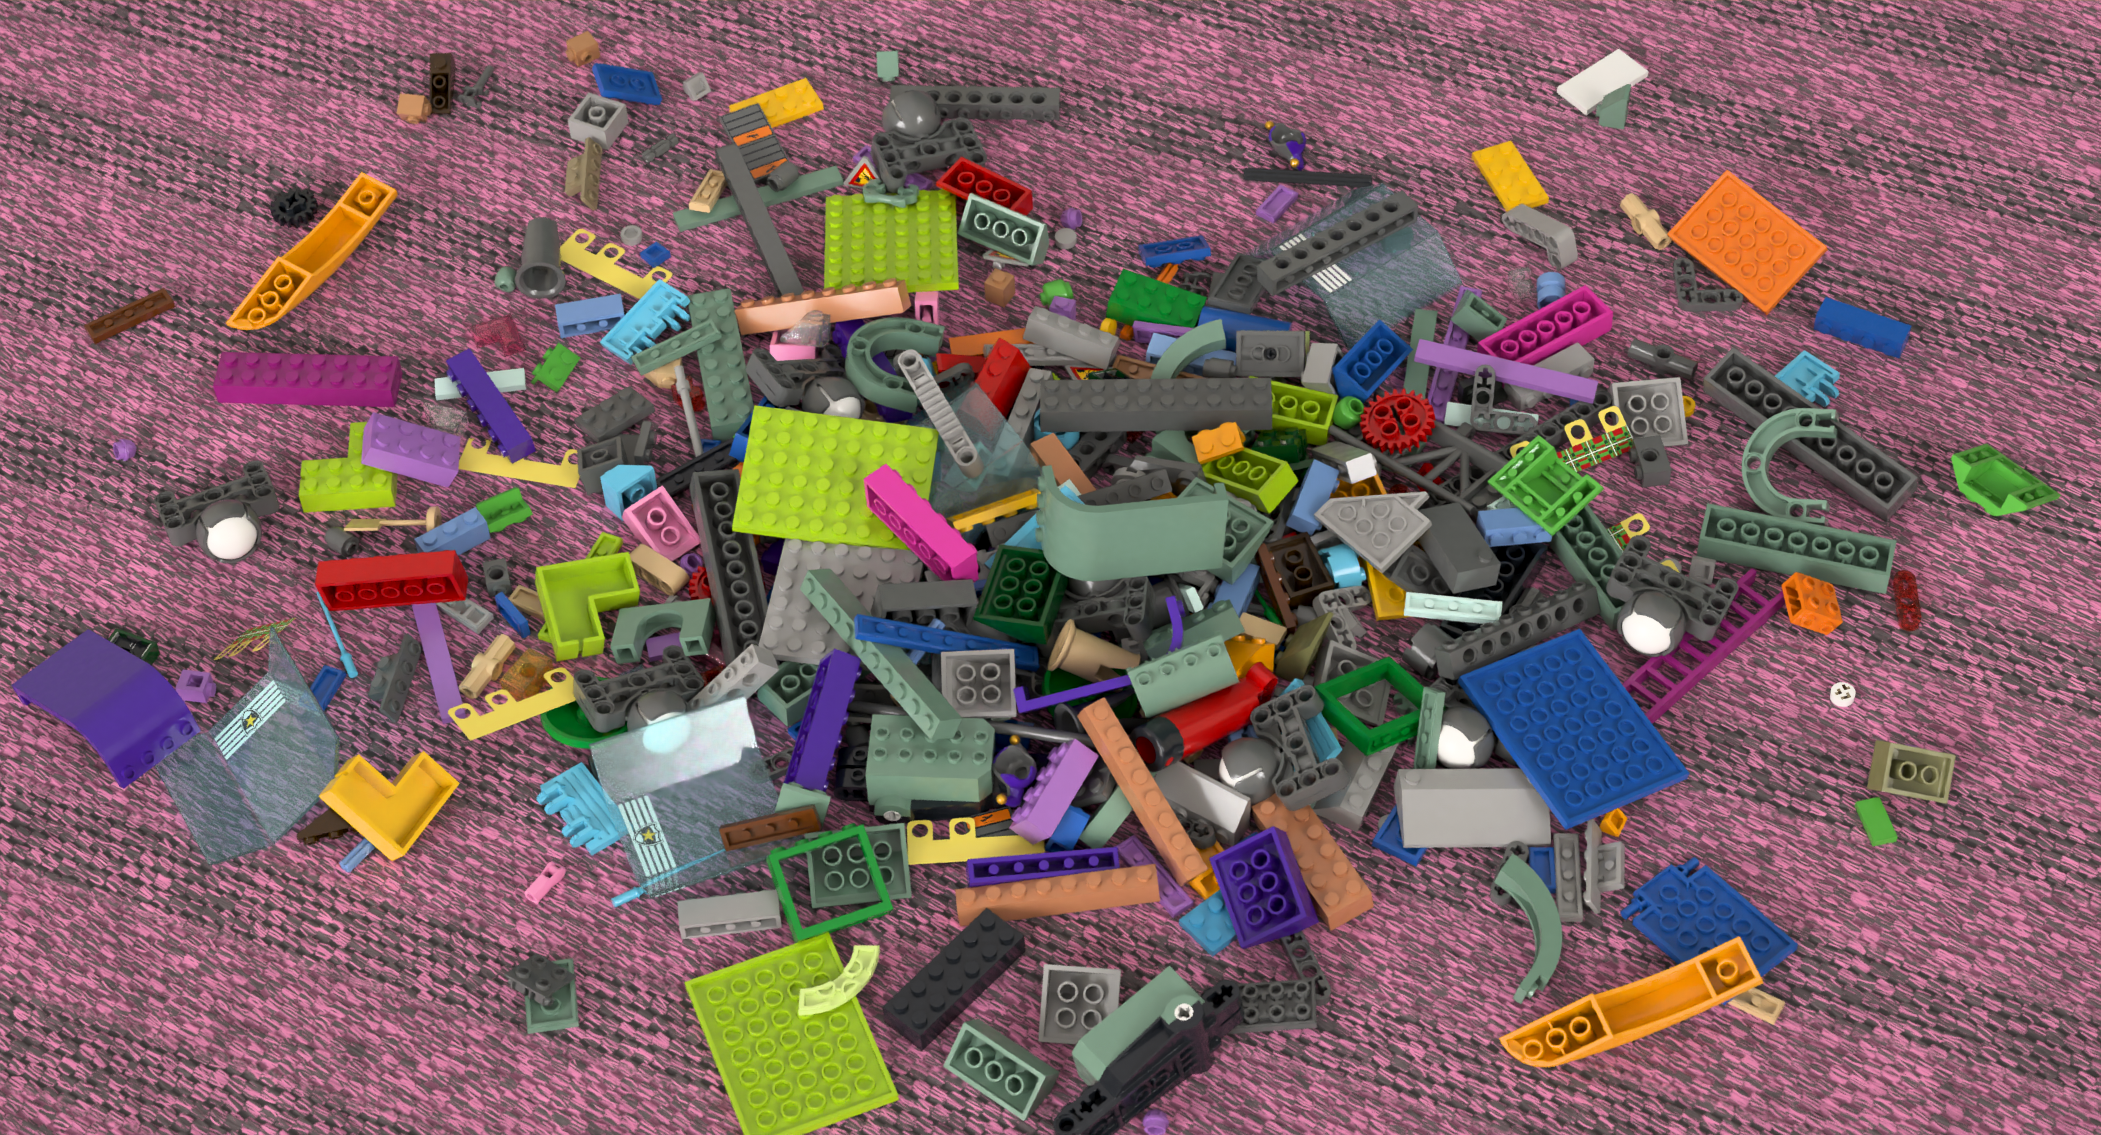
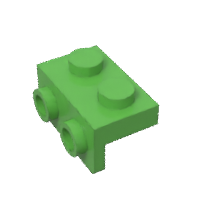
M558 342L554 349L549 347L542 358L545 362L543 364L538 363L533 370L534 378L531 383L535 385L539 380L553 391L558 392L580 360V357Z
M518 487L509 489L476 504L477 510L487 521L490 533L500 532L506 526L513 523H521L527 517L533 515L530 506L523 500Z

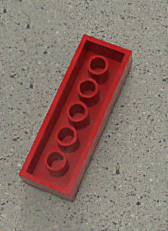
M455 550L318 562L315 586L329 611L465 601L468 585V575Z

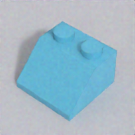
M617 465L600 477L605 504L622 521H624L622 515L625 509L658 489L655 471L652 466Z

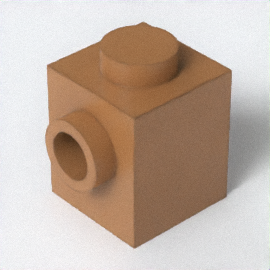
M588 31L566 41L568 49L566 50V55L578 67L600 58L598 42Z
M400 93L396 114L402 120H407L411 124L427 122V117L431 114V103L422 95Z
M995 268L984 282L985 300L1005 308L1015 295L1014 275Z

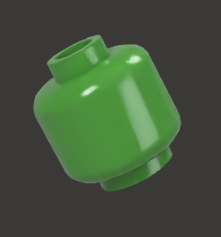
M1063 279L1045 283L1042 287L1043 292L1039 293L1042 305H1047L1048 308L1054 296L1068 299L1074 298L1069 282H1065Z
M1344 397L1335 405L1332 418L1334 423L1345 430L1355 427L1361 422L1360 416L1365 414L1364 405L1356 397Z

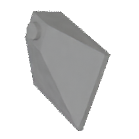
M1680 377L1612 383L1607 390L1612 396L1611 407L1617 406L1633 439L1660 435L1664 447L1688 445ZM1610 412L1613 426H1615L1619 421L1618 415Z
M1329 640L1318 652L1314 669V687L1374 663L1378 659ZM1383 679L1339 697L1337 700L1360 721L1378 727L1384 721L1391 684L1386 679Z
M1014 649L941 652L942 696L962 718L1017 717L1016 699L1013 691L1016 688Z
M1044 964L1038 1042L1076 1045L1080 1038L1119 1007L1121 970Z

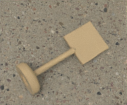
M438 506L430 507L424 520L352 519L344 527V531H378L382 526L426 525L428 532L442 525L441 511Z

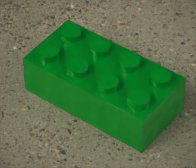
M1123 269L1108 301L1106 318L1114 319L1133 326L1134 321L1196 328L1198 327L1200 314L1203 306L1206 304L1207 297Z

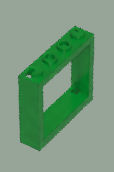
M1390 656L1314 687L1324 702V708L1321 711L1323 717L1365 756L1374 754L1418 734L1424 687ZM1386 679L1418 710L1369 730L1337 698Z
M855 823L842 827L841 832L833 834L832 831H827L818 835L816 840L809 842L807 838L795 842V847L785 849L782 846L770 851L771 855H768L766 862L795 943L826 934L827 932L830 934L892 912L893 906L863 824L856 826ZM857 836L881 903L802 929L779 861Z

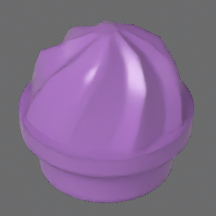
M1074 208L1063 211L1060 218L1062 225L1072 230L1080 227L1082 224L1081 211Z
M119 439V442H114L113 451L115 458L128 461L129 458L134 457L136 452L135 444L128 439Z
M695 553L686 554L680 560V567L686 571L688 576H692L693 572L698 573V566L703 567L702 558Z
M1160 1109L1149 1110L1143 1118L1145 1132L1150 1135L1165 1134L1166 1128L1169 1126L1166 1113Z

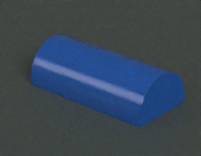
M1205 305L1202 308L1198 326L1221 319L1226 339V349L1222 350L1236 353V331H1292L1291 322Z

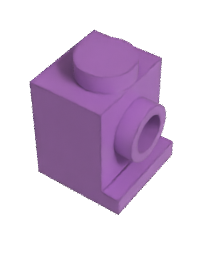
M1054 296L1049 311L1076 321V300Z
M183 669L175 689L184 702L207 703L209 697H214L216 693V684L208 672Z

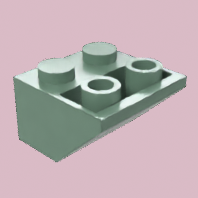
M1467 289L1450 320L1476 340L1481 341L1502 330L1507 318Z
M794 782L783 783L775 813L815 804L823 828L831 797L826 796L827 793L821 790L813 789L809 791L803 789L802 785Z

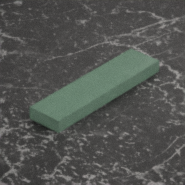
M710 319L635 354L631 358L639 374L642 376L719 340L722 336L713 319Z
M1424 687L1413 769L1436 768L1445 692L1433 687Z

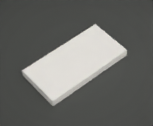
M1617 49L1557 87V93L1585 115H1588L1597 109L1598 104H1602L1605 95L1626 84H1630L1632 87L1648 77V70L1620 49Z

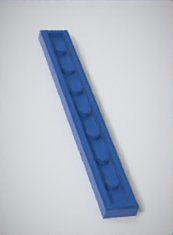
M857 614L854 618L855 639L936 654L952 651L1014 649L1015 668L1035 672L1039 668L1038 647Z

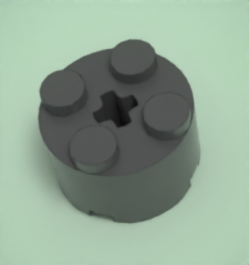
M1432 622L1431 624L1427 623L1411 639L1413 642L1411 649L1406 647L1402 660L1422 676L1432 680L1438 674L1434 649L1442 646L1445 641L1454 638Z

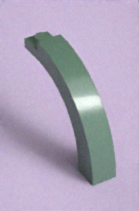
M1219 319L1202 324L1179 337L1163 353L1155 366L1151 379H1176L1180 372L1197 358L1213 351L1226 349L1222 320ZM1155 431V434H1160L1163 431Z
M1150 772V774L1154 778L1157 772ZM1118 783L1114 786L1110 798L1102 802L1089 818L1079 837L1091 849L1102 848L1133 809Z
M1512 854L1500 870L1494 883L1507 891L1521 906L1534 934L1535 957L1532 968L1512 998L1521 1004L1526 996L1531 999L1537 989L1543 992L1555 971L1562 948V926L1555 901L1542 879L1522 859Z

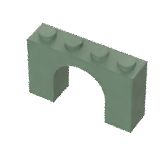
M1165 430L1155 435L1152 439L1151 455L1159 459L1200 464L1195 447L1188 439L1197 435L1202 430ZM1241 430L1246 438V441L1243 442L1244 447L1254 441L1255 430Z
M711 598L620 609L610 645L616 663L640 662L646 640L655 632L670 627L681 628L679 640L685 656L708 654L716 622Z

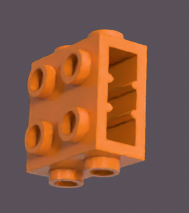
M1795 572L1781 585L1790 623L1829 635L1843 622L1833 584Z

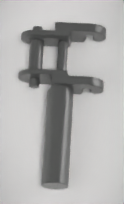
M487 65L473 87L464 86V93L458 96V100L466 103L467 106L480 109L482 103L478 101L476 104V100L473 98L478 95L488 97L490 92L488 89L483 91V87L492 75L494 68L491 65Z
M1194 271V274L1184 273L1182 275L1184 283L1180 284L1179 288L1199 295L1201 292H1203L1204 296L1207 295V289L1198 287L1196 284L1199 281L1203 282L1204 278L1209 282L1211 276L1208 273Z

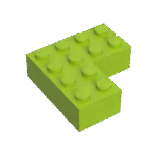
M367 422L350 423L348 458L302 460L299 498L304 513L396 507L398 474L361 464L363 432Z
M629 552L536 567L535 585L556 662L578 658L579 653H581L582 657L603 654L605 637L598 613L638 606L640 589Z

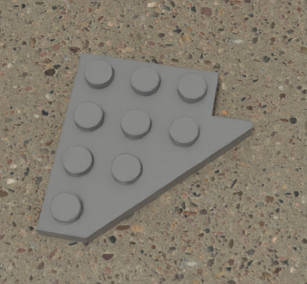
M1425 491L1331 498L1314 514L1315 519L1381 573L1385 572L1432 526L1431 521L1417 510L1429 499L1428 493Z

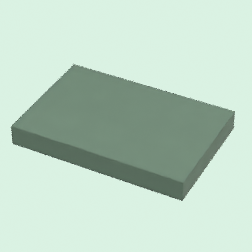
M573 958L551 961L575 975ZM575 979L552 994L554 1002L551 1006H542L535 1001V998L530 999L528 995L525 996L528 1034L579 1027Z

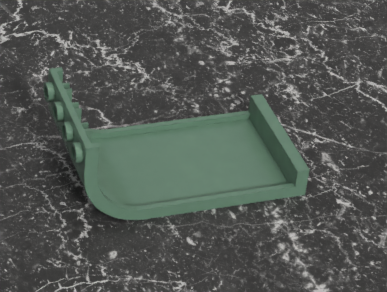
M1052 465L1042 466V475L1038 476V489L1041 491V494H1037V505L1040 511H1036V521L1039 528H1035L1036 541L1041 542L1042 550L1048 563L1061 574L1077 580L1103 581L1222 568L1229 502L1224 482L1214 483L1213 494L1091 506L1077 503L1066 497L1056 484Z
M1191 615L1182 618V622L1190 619ZM1172 623L1152 630V634H1160L1168 630V627L1172 625ZM1219 631L1215 632V635L1203 640L1198 639L1199 641L1196 643L1192 641L1191 645L1181 649L1175 648L1176 651L1174 652L1168 651L1169 654L1154 659L1153 657L1150 660L1148 656L1149 660L1140 661L1139 666L1132 669L1131 667L1126 668L1147 720L1239 683Z

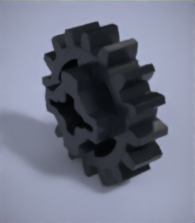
M300 187L296 191L289 188L287 193L280 191L281 196L275 195V201L270 203V211L274 221L279 222L280 226L287 224L288 228H291L293 224L300 227L302 222L308 224L307 219L313 220V214L318 213V203L314 194H309L308 189L302 192Z

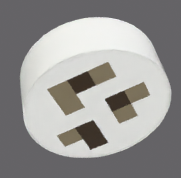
M1839 682L1832 686L1830 699L1837 706L1847 707L1854 702L1856 692L1852 685Z

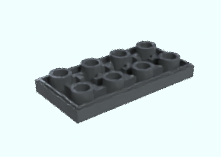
M1315 979L1237 984L1240 989L1245 1016L1242 1022L1228 1034L1317 1028Z

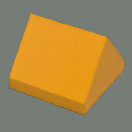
M1617 808L1605 814L1599 827L1602 832L1619 837L1628 818L1620 808Z

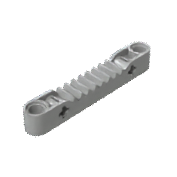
M913 349L904 351L898 358V364L965 477L974 478L979 476L984 470L983 461L920 354Z

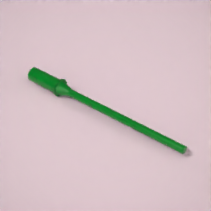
M1256 589L1255 595L1264 608V616L1270 622L1283 626L1275 613V609L1267 605L1258 589Z

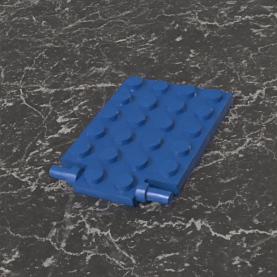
M1695 857L1676 867L1670 864L1635 890L1631 904L1620 911L1624 919H1628L1637 911H1643L1633 918V925L1678 965L1740 936L1760 977H1762L1795 952L1798 946L1793 939L1707 865L1688 877L1689 872L1700 865ZM1733 997V998H1731V999H1729V1000L1723 1002L1722 1004H1723V1005H1726L1728 1002H1730V1001H1731L1732 999H1734L1735 997Z

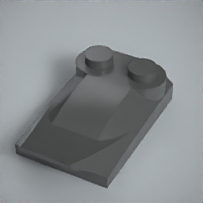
M1136 455L1133 463L1127 468V471L1137 473L1140 470L1146 474L1166 469L1173 490L1171 493L1175 496H1179L1195 477L1207 483L1201 464Z
M1413 544L1382 573L1406 592L1459 597L1462 593L1453 594L1427 553Z

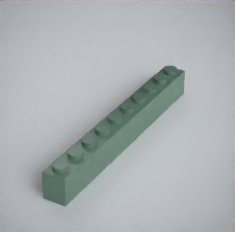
M831 569L808 570L800 590L930 740L954 738L963 719L900 647L855 639V616L857 614L872 615Z

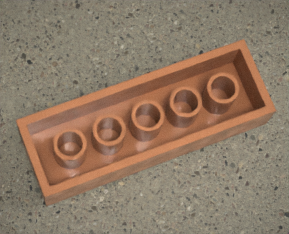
M1275 793L1268 799L1251 807L1254 822L1261 832L1275 826L1287 833L1313 907L1330 931L1374 907L1371 891L1310 805L1296 811H1289Z

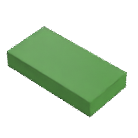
M1880 797L1855 803V809L1872 846L1897 841L1898 836Z

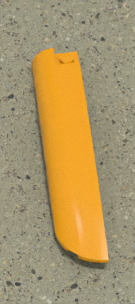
M361 172L324 219L296 246L282 257L278 256L226 324L241 330L260 329L271 325L297 307L318 289L360 245L398 196L396 189Z
M1740 936L1665 971L1595 995L1592 993L1500 1037L1499 1040L1504 1048L1522 1063L1536 1067L1557 1066L1604 1052L1663 1030L1763 984V981Z

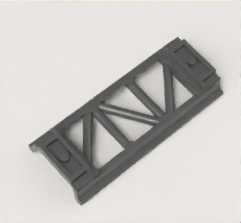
M1377 388L1375 390L1373 401L1377 402L1376 395L1382 398L1385 397L1382 389ZM1391 408L1394 418L1399 422L1395 409ZM1437 420L1434 421L1435 428L1431 429L1432 435H1426V438L1444 448L1405 457L1402 456L1408 452L1406 448L1403 449L1402 454L1395 450L1392 455H1389V449L1381 453V450L1378 451L1367 445L1366 438H1363L1360 423L1345 431L1334 425L1330 426L1328 432L1334 436V441L1371 452L1376 462L1447 503L1459 502L1470 519L1475 523L1478 511L1487 510L1488 505L1503 496L1488 484V480L1509 461ZM1446 457L1424 477L1406 467L1407 465ZM1458 459H1460V496H1456L1432 482ZM1469 462L1487 472L1470 487Z

